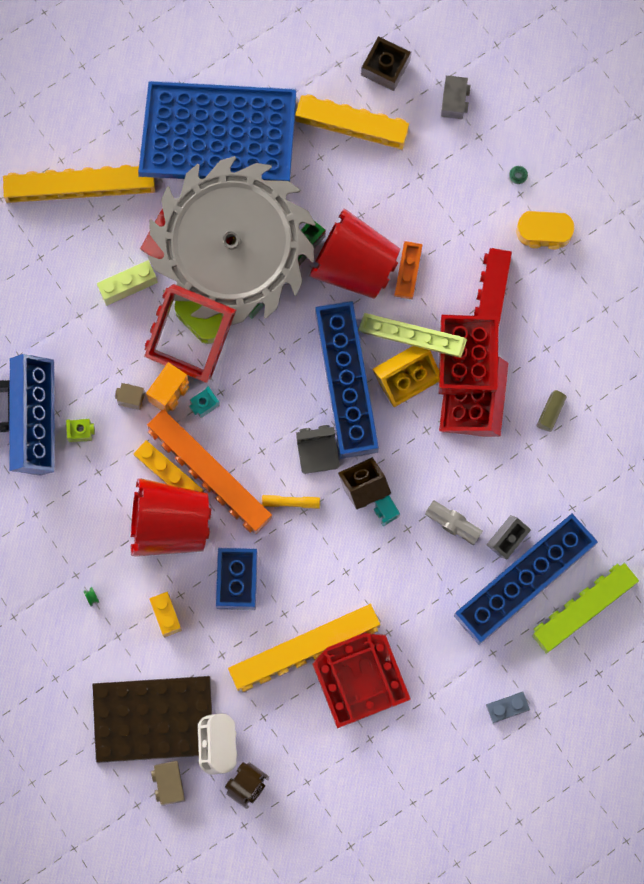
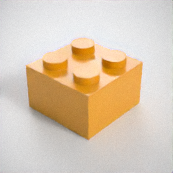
M168 362L146 392L148 401L160 410L164 409L167 413L170 410L173 412L179 403L177 400L181 395L184 396L190 388L188 386V376Z

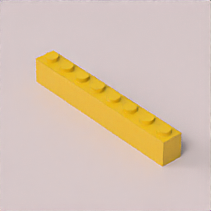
M122 165L120 168L104 166L101 169L87 167L77 171L65 169L63 172L47 170L45 173L30 171L26 174L9 173L3 176V191L6 203L155 193V178L139 177V165L135 167Z
M370 603L229 667L228 670L237 690L246 692L254 688L253 684L258 682L264 684L270 681L273 675L278 674V676H282L288 673L289 668L293 666L299 668L307 664L306 660L311 658L316 660L329 646L363 633L375 634L378 632L377 628L381 624Z

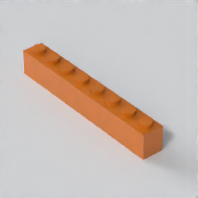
M164 409L147 424L148 434L154 440L158 438L162 442V448L168 453L172 452L176 456L174 459L181 466L185 464L190 469L188 473L195 480L199 478L203 482L202 487L209 493L212 491L217 496L215 499L222 506L226 505L230 508L229 513L236 520L240 518L244 522L243 527L249 533L253 531L257 534L272 519V514Z

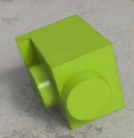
M90 419L66 420L69 443L92 441V435H95L94 423H91ZM84 427V430L79 432L77 428Z

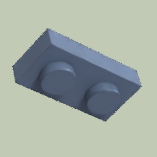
M523 691L486 704L492 723L530 710Z

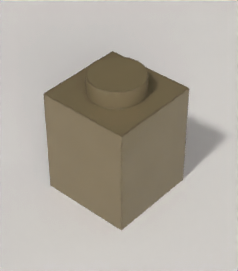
M121 383V387L116 389L115 399H117V403L120 406L141 410L145 390L142 387Z

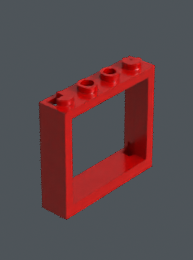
M172 284L169 288H166L165 293L162 295L164 302L157 309L156 316H158V319L151 326L150 333L152 335L150 340H147L144 350L146 352L144 357L165 366L169 362L185 374L207 383L214 373L236 309ZM175 295L224 314L204 370L156 350Z

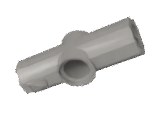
M433 500L425 513L426 516L442 525L441 527L452 535H458L472 545H475L483 530L468 522L463 515L455 510L447 509L435 500Z

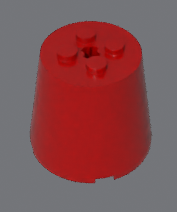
M344 208L338 217L341 221L335 222L315 261L318 265L316 268L313 267L311 269L309 277L375 299L380 290L386 288L389 282L388 276L390 272H394L398 264L396 259L401 248Z
M138 478L136 487H139V491L134 492L131 519V537H134V544L130 546L131 556L203 552L206 539H209L210 534L208 520L211 519V508H209L208 494Z

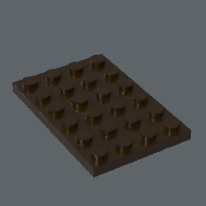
M210 676L92 683L96 763L199 756L198 724L203 717L212 715Z

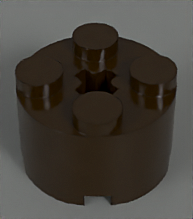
M242 762L236 771L238 774L234 780L231 778L227 782L225 789H227L226 794L247 809L249 808L247 805L249 801L253 804L266 786L263 782L265 779L268 781L269 776L252 763L246 764Z

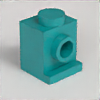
M208 386L190 399L191 405H189V408L194 415L198 414L202 418L219 407L220 404ZM205 399L206 404L201 405L199 401Z
M389 495L374 502L376 515L378 518H383L381 521L382 526L400 517V512Z

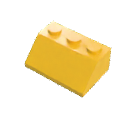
M411 346L372 369L379 385L393 407L398 406L439 382V369L431 351L416 346Z

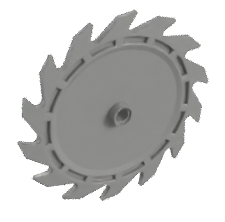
M235 156L220 160L204 179L199 178L200 165H195L186 173L179 198H174L170 187L167 186L161 199L165 225L159 227L152 219H149L150 236L164 252V257L158 259L148 256L154 270L176 281L178 286L236 309L231 325L243 322L259 303L265 305L264 318L266 319L278 308L281 292L285 284H290L294 296H297L302 285L298 257L304 255L314 263V247L299 229V225L301 223L316 225L308 210L286 199L288 194L300 192L299 188L289 181L263 180L261 178L262 175L270 170L272 165L255 163L233 173L230 169L236 160ZM235 237L237 239L236 243L228 245V238ZM175 295L174 301H191L179 295ZM202 305L200 309L191 314V317L208 319L220 312Z

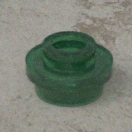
M522 166L513 167L509 173L510 180L515 184L524 183L528 177L527 170ZM520 173L522 177L517 178L515 174Z

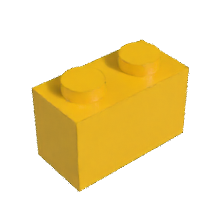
M168 592L149 598L163 637L181 632L182 629Z

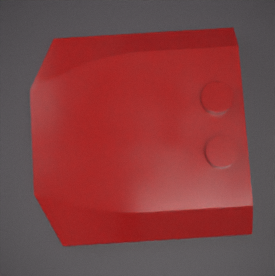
M363 633L327 647L312 663L337 729L411 700L386 635Z

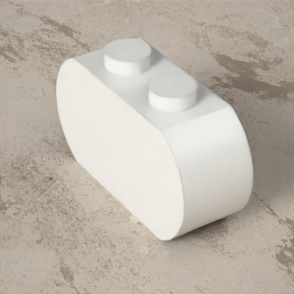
M224 713L203 717L198 724L199 765L204 772L210 775L228 773L237 764L235 722L229 715Z

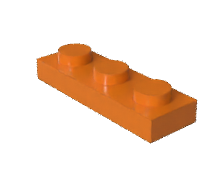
M404 241L394 297L413 300L423 244Z

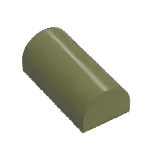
M554 390L550 394L536 425L538 428L552 432L567 398L565 394L558 390Z

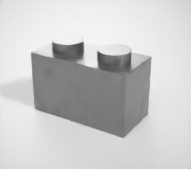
M446 75L441 117L463 119L464 113L468 112L469 102H465L466 96L470 95L471 85L467 84L468 78Z

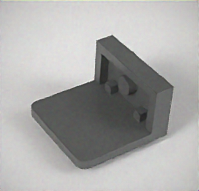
M322 425L318 427L319 429L303 428L299 430L300 432H296L302 473L308 474L339 468L334 427Z

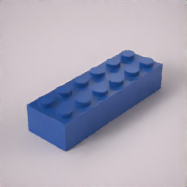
M21 354L10 358L9 471L40 476L55 472L54 359Z

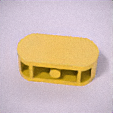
M527 211L519 218L516 234L519 241L530 248L545 246L555 250L559 249V247L563 248L570 242L574 232V223L566 213Z

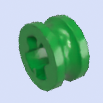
M90 587L89 591H83L90 606H93L95 602L97 604L100 603L92 587Z

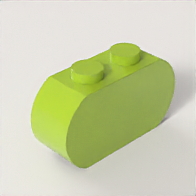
M175 301L176 317L202 343H214L224 314L219 313L208 319L191 317V314L200 309L202 305L193 301Z

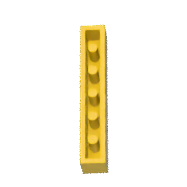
M301 95L295 114V122L403 150L409 129V123L404 119L388 118L385 114H373L366 109H354L350 105L335 104L328 99L323 101L313 95Z

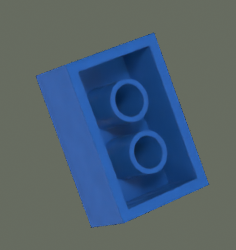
M218 548L216 608L256 610L257 549Z

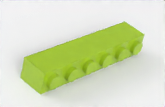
M625 562L621 566L617 563L609 570L610 574L607 577L600 576L594 581L596 584L591 589L586 587L579 593L580 598L576 601L572 598L564 605L565 609L562 612L555 611L548 617L550 619L549 622L545 625L541 622L533 629L535 633H533L532 637L546 654L639 582Z

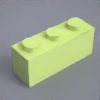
M149 260L98 282L97 286L107 306L158 282Z

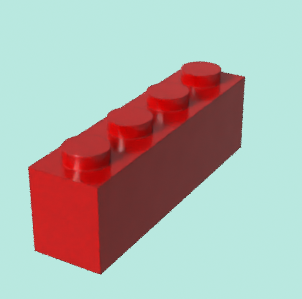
M490 248L489 252L484 254L483 264L486 265V269L481 271L480 282H483L482 289H478L476 300H480L479 307H475L474 316L499 317L500 324L512 251Z

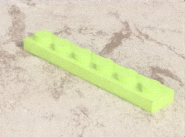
M364 313L358 329L361 333L461 358L467 339L464 337Z

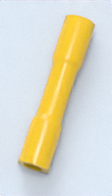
M262 495V505L264 507L287 506L320 509V497Z

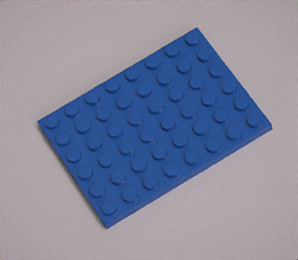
M148 81L138 170L139 177L185 179L186 173L199 164V178L204 179L220 160L235 156L236 160L230 169L233 173L255 163L272 165V168L262 175L261 178L263 180L290 182L296 89Z

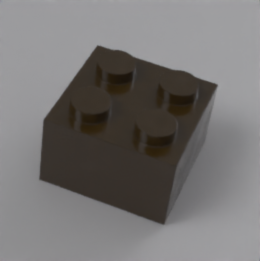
M378 36L361 67V76L394 91L411 60V52Z
M373 457L338 472L344 491L356 510L392 494L384 473Z

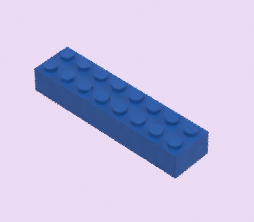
M353 301L315 307L340 459L378 453L379 446Z
M571 513L456 611L454 617L476 643L480 645L595 547L598 541L576 516Z

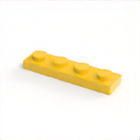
M147 440L134 452L133 455L166 484L203 492L199 485Z

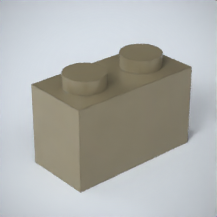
M178 761L154 765L151 775L153 782H157L158 790H155L156 802H160L162 806L184 802L185 797Z

